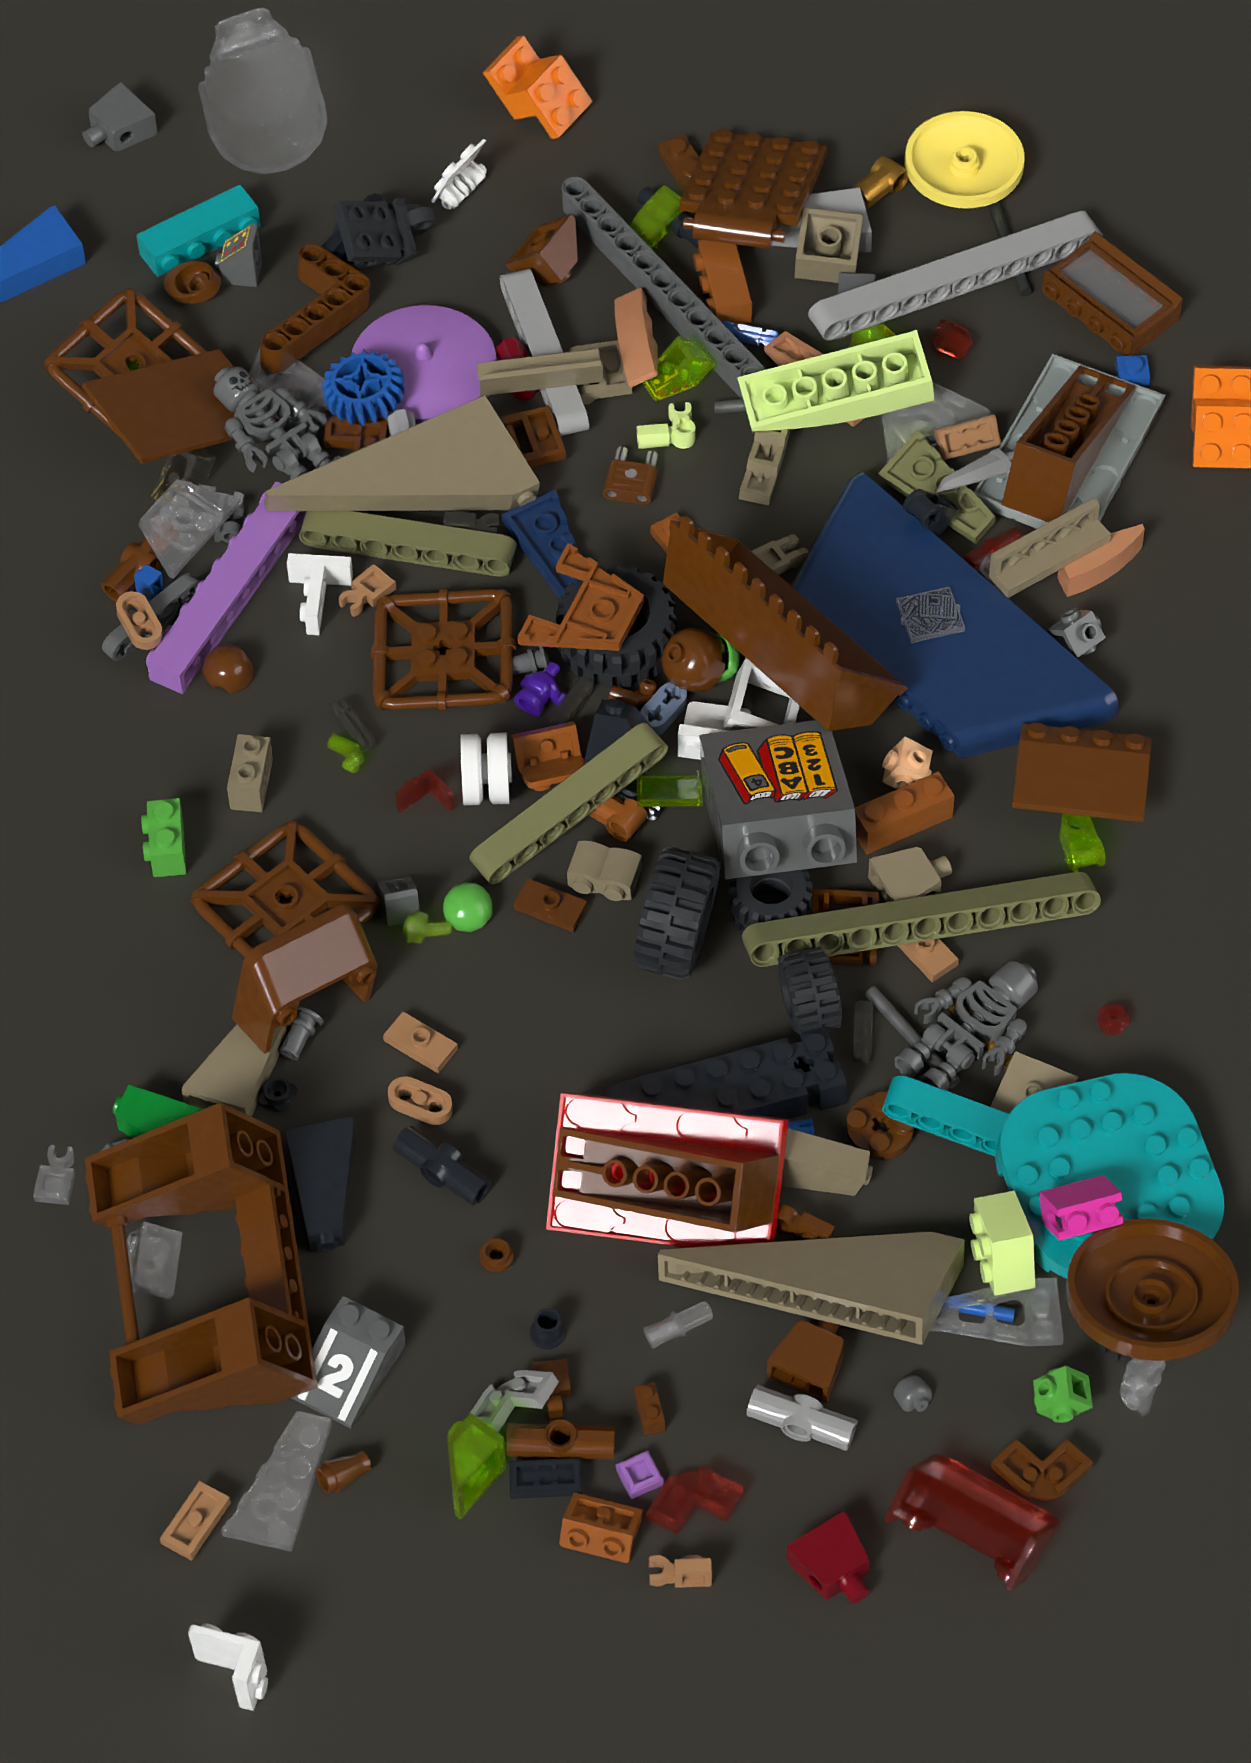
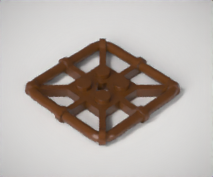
M126 288L125 291L112 297L90 318H84L80 321L79 327L54 348L48 358L44 360V369L83 405V410L88 414L93 413L119 436L84 389L63 370H90L104 378L132 371L127 368L126 362L128 361L132 364L138 362V369L172 361L170 357L160 350L172 339H175L192 355L207 351L182 330L183 326L179 322H173L145 296L135 292L134 288ZM125 304L127 330L113 340L98 326ZM135 305L165 330L152 342L136 328ZM87 336L92 337L105 348L95 358L64 357Z
M439 589V592L382 596L377 601L378 605L374 621V645L371 647L370 657L373 659L374 704L380 710L438 708L439 711H447V707L504 704L510 699L513 686V653L516 651V641L513 639V604L511 594L505 589L448 592V589ZM490 602L470 620L449 621V604ZM440 605L439 622L417 623L397 607ZM501 611L500 639L492 642H476V632ZM387 616L412 634L411 646H386ZM442 647L452 649L447 650L446 655H440V652L437 651ZM500 655V684L494 683L476 669V656ZM411 660V671L390 689L385 690L386 661ZM470 679L487 692L448 695V680ZM438 681L437 695L401 697L417 682Z
M289 820L287 824L277 827L245 852L242 850L234 855L232 862L203 882L196 891H193L190 900L197 912L225 938V944L232 950L236 949L244 958L253 949L245 938L262 925L267 927L275 936H278L318 916L327 908H335L341 904H347L350 908L361 909L356 914L361 925H363L381 909V898L346 864V859L339 853L335 854L312 831L302 824H298L297 820ZM287 837L285 860L266 873L255 860ZM297 837L324 861L309 874L294 862ZM241 870L247 871L257 880L244 891L216 890ZM331 873H337L358 894H328L318 883ZM284 896L288 898L292 896L293 898L291 903L281 904L279 897ZM209 905H244L253 916L236 929H233Z

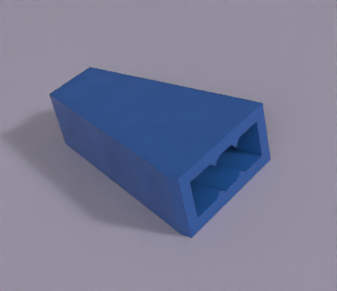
M55 206L47 209L0 246V303L86 264L81 241Z

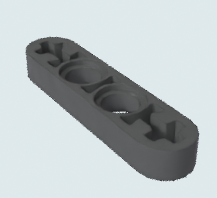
M189 573L183 574L149 601L162 628L179 615L182 606L186 602L189 603L195 595L200 581ZM122 624L113 630L102 644V651L116 662L123 660L137 649L131 642ZM144 634L141 637L147 638L151 637V635Z

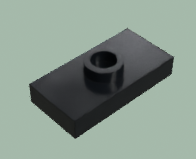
M560 1458L509 1461L510 1499L572 1496L574 1492L582 1494L581 1459Z

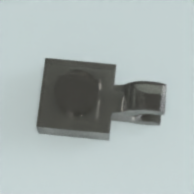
M445 511L444 526L498 534L497 528L488 527L490 525L499 526L498 514L488 513L480 519H476V513Z

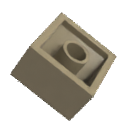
M803 208L796 254L795 278L838 283L839 273H856L863 215Z

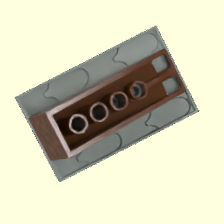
M1052 354L999 447L1005 454L1014 451L1009 475L980 481L974 493L991 512L1010 519L1014 518L1015 521L1037 529L1093 498L1100 503L1098 520L1101 521L1107 506L1120 486L1122 478L1156 420L1164 403L1165 395Z

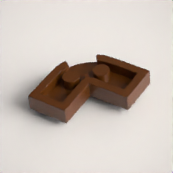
M1017 1439L991 1462V1468L1016 1491L1027 1498L1039 1501H1048L1061 1497L1086 1475L1093 1466V1461L1067 1439L1043 1462Z

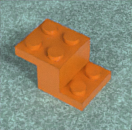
M524 36L516 37L483 72L514 120L536 116L551 139L559 138L593 102L562 55L539 59Z
M1194 366L1191 428L1194 433L1193 467L1251 468V367Z

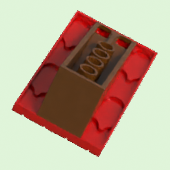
M561 1093L546 1230L688 1248L775 1242L789 1120L582 1093Z

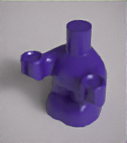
M550 662L544 671L526 675L520 683L523 689L514 697L517 707L534 717L541 715L544 705L549 698L552 703L562 707L567 700V695L559 690L554 679L560 671V667L554 662Z

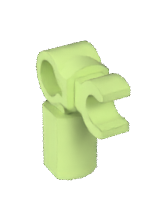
M685 402V410L682 412L676 411L674 404H669L668 417L672 422V426H668V424L637 426L638 449L667 447L670 443L682 449L693 446L695 443V424L691 419V404Z

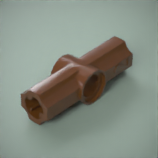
M166 520L164 522L159 521L139 543L132 542L125 548L119 565L101 582L102 590L111 600L117 602L122 594L136 589L135 573L141 570L145 564L160 571L162 560L181 541V534L175 529L174 525Z
M563 1419L554 1420L548 1425L508 1423L506 1438L507 1456L614 1460L615 1427L575 1426ZM564 1438L568 1440V1443L557 1445L553 1441Z

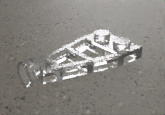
M1035 1278V1288L994 1296L992 1288L988 1287L948 1297L939 1312L940 1318H936L929 1331H943L1022 1346L1063 1345L1057 1278ZM1018 1300L1023 1304L1025 1322L1019 1326L1002 1324L994 1318V1307L1002 1302ZM982 1305L985 1308L986 1321L984 1323L963 1322L959 1319L958 1310L966 1306Z

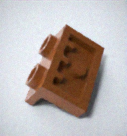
M574 1492L563 1516L559 1544L564 1548L628 1563L631 1557L632 1544L642 1521L643 1509Z

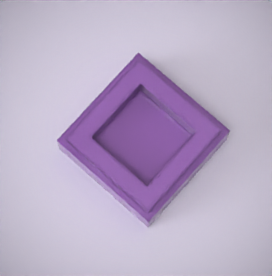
M648 1450L616 1464V1471L631 1499L663 1485V1478Z

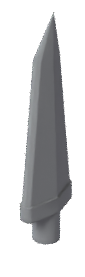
M999 448L992 450L987 455L944 477L935 493L1002 475H1009L1014 451L1005 454Z

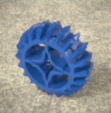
M363 349L361 354L356 355L351 351L350 357L344 358L340 356V363H331V371L325 372V381L322 382L324 402L327 404L332 415H337L340 422L347 420L352 426L359 421L363 427L366 421L370 420L376 424L377 418L383 417L387 419L388 411L394 412L397 410V404L403 403L402 399L406 388L404 375L395 359L391 360L387 353L380 356L376 349L371 354H368Z

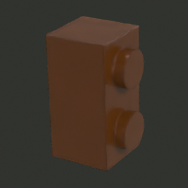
M651 1383L634 1387V1400L643 1436L665 1432V1419L656 1384Z

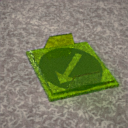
M697 771V776L642 777L640 775V778H637V807L703 806L702 777L699 778V771Z

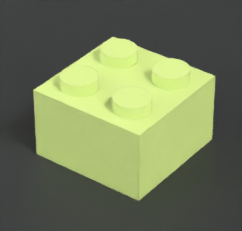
M1015 1191L974 1198V1213L969 1215L972 1232L976 1234V1239L971 1240V1249L974 1260L981 1261L980 1272L983 1282L990 1283L994 1296L1035 1288L1033 1233Z

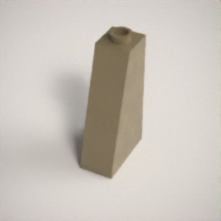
M236 1025L184 1083L182 1088L184 1103L206 1109L221 1102L252 1117L258 1104V1095L263 1093L264 1084L274 1069L280 1055L278 1050L291 1028L290 1025L274 1029L271 1048L266 1054Z
M788 1128L781 1186L855 1196L863 1185H868L872 1175V1166L868 1165L870 1151Z

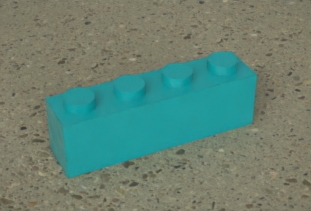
M238 185L137 234L139 254L154 274L159 277L181 263L198 259L202 255L222 247L225 240L251 224H257L259 228L258 206L242 186Z

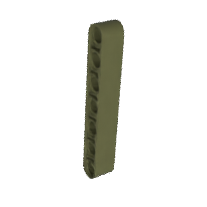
M306 511L299 534L300 541L313 548L498 577L509 574L517 546L512 538L501 534L354 511Z
M648 723L638 724L478 845L471 853L470 861L489 884L501 882L659 762L667 753L668 746Z

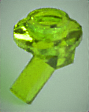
M416 910L414 915L409 914L407 916L403 933L408 935V942L421 944L425 936L447 935L451 933L452 928L448 921L428 923V915Z

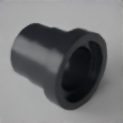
M545 1308L538 1311L535 1315L534 1322L530 1328V1338L538 1348L544 1350L555 1349L564 1341L565 1327L561 1322L559 1313L554 1309ZM544 1324H551L555 1327L552 1329H544L540 1326Z

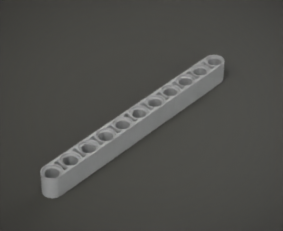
M1078 211L823 299L810 308L808 317L825 340H833L1014 277L1020 273L1062 260L1086 243L1094 231L1101 236L1102 233L1085 211Z

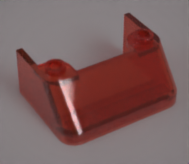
M938 1454L930 1456L907 1470L884 1519L885 1522L891 1524L897 1519L902 1518L905 1526L919 1532L923 1528L931 1529L936 1527L995 1560L993 1566L998 1571L997 1576L1007 1582L1005 1588L1009 1591H1013L1027 1580L1060 1524V1521L1051 1513L962 1464Z

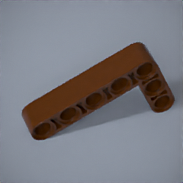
M306 244L302 246L298 252V279L320 295L261 338V368L268 373L274 374L284 371L363 314L369 307V278L319 245Z

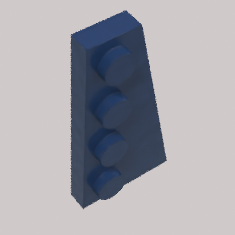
M556 489L536 498L530 503L521 507L518 506L502 514L504 526L557 598L560 599V596L565 594V589L573 581L577 583V579L556 572V564L567 543L576 547V542L573 534L570 533L564 510L561 509Z

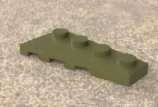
M918 429L878 473L881 481L906 498L917 489H923L934 494L938 493L948 498L960 509L949 526L975 544L979 542L996 522L994 514L966 485L935 493L942 479L955 471L953 468L950 469L936 449L925 441L924 436Z

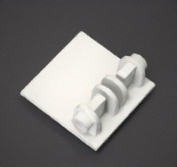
M485 139L476 147L473 144L469 145L461 154L460 158L462 159L457 164L452 162L442 174L443 177L434 187L437 192L431 201L432 203L440 198L444 208L448 210L456 208L469 195V192H472L486 178V168L482 164L477 165L474 162L475 157L486 141Z

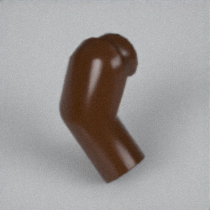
M644 679L640 682V688L632 691L613 685L609 699H618L637 708L646 704L656 693L657 684L653 680Z

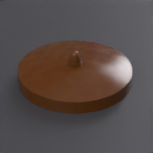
M1134 1219L1123 1221V1224L1098 1230L1078 1247L1069 1264L1066 1295L1069 1309L1075 1321L1094 1341L1124 1356L1142 1360L1164 1361L1197 1354L1209 1348L1224 1336L1236 1314L1239 1281L1235 1267L1228 1255L1217 1243L1203 1233L1172 1221Z

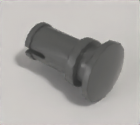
M539 646L540 649L532 651V648L527 649V653L513 656V676L530 671L538 672V669L546 668L550 663L546 648Z
M298 1006L297 1016L289 1024L291 1028L278 1050L279 1053L287 1059L297 1061L308 1037L313 1036L316 1031L314 1026L321 1027L324 1023L323 1019L315 1012Z

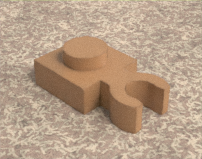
M373 564L351 582L352 590L345 591L339 596V605L344 607L348 603H355L350 607L351 615L355 617L363 611L365 603H369L374 607L382 596H388L395 591L396 582Z

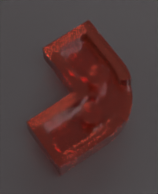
M699 1468V1471L685 1472L676 1477L672 1475L666 1480L648 1509L646 1519L676 1535L680 1533L695 1507L727 1522L744 1494V1487L704 1468Z

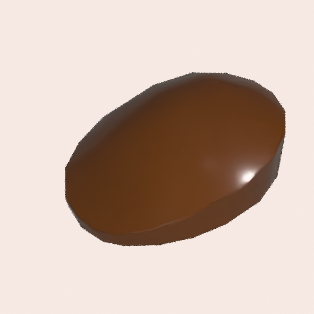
M189 261L173 267L168 272L164 281L165 291L172 299L178 302L200 303L212 298L218 292L221 286V277L209 264L200 261Z

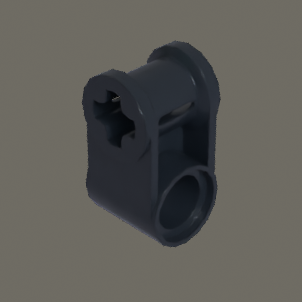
M923 489L913 491L906 498L903 505V510L917 517L922 527L937 535L943 534L960 511L952 501L943 495L934 494Z

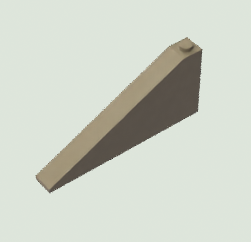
M484 395L266 490L264 507L267 511L512 510L534 501L538 495L540 482Z
M935 1232L663 1249L658 1253L659 1281L923 1345L964 1267V1239Z

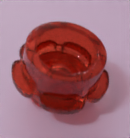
M1106 1004L1098 1011L1097 1023L1100 1029L1108 1035L1122 1033L1130 1023V1015L1126 1013L1125 1007L1120 1004Z

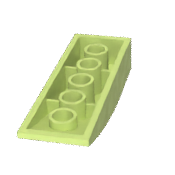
M917 330L737 377L752 431L797 429L848 422L934 400L933 383Z

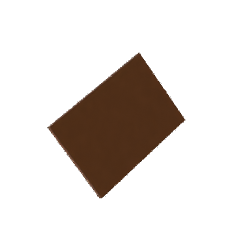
M220 349L84 382L82 385L84 391L141 464L234 440L226 433L225 425L228 419L234 417L235 412L229 411L213 394L216 384L215 376L226 367L229 369L234 368Z

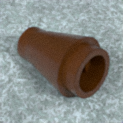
M364 1451L322 1461V1466L316 1468V1477L326 1494L332 1492L338 1494L364 1473L372 1469L371 1462Z

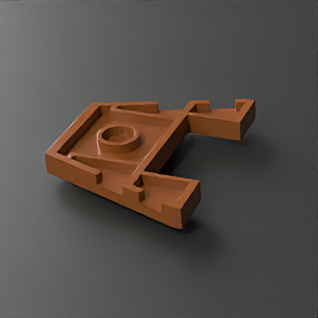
M567 543L556 564V572L582 580L583 583L560 625L529 615L518 635V644L524 646L619 651L644 604V595L615 574L609 575L598 567V563L590 557L586 559L578 553V548Z

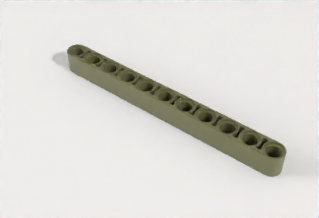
M1073 872L755 923L744 930L742 940L752 963L759 967L778 965L781 955L819 946L826 952L827 956H834L1087 915L1097 910L1101 898L1086 873Z

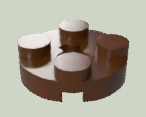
M884 1091L859 1100L850 1109L846 1119L849 1144L853 1147L870 1151L869 1159H872L873 1156L884 1157V1160L894 1159L909 1148L913 1139L915 1127L893 1120L882 1111L887 1092ZM883 1122L887 1124L886 1128L888 1131L877 1130L875 1132L873 1130L874 1123Z

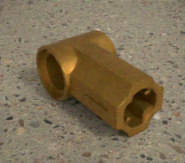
M883 155L874 163L870 173L852 188L860 187L865 208L869 209L890 191L894 194L900 192L907 184L909 177L906 169L888 156Z

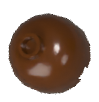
M686 628L674 633L668 639L669 641L661 657L662 669L668 680L680 689H685L692 693L700 690L704 692L710 690L719 681L725 669V663L722 662V652H725V646L720 637L705 629Z

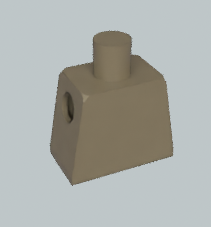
M919 847L869 859L868 878L876 891L879 892V896L884 903L940 894V879L952 874V868L946 856L929 861L922 848Z

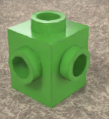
M1065 1365L1061 1368L1049 1370L1046 1375L1033 1381L1034 1402L1037 1413L1051 1418L1055 1422H1068L1075 1415L1093 1408L1089 1375Z

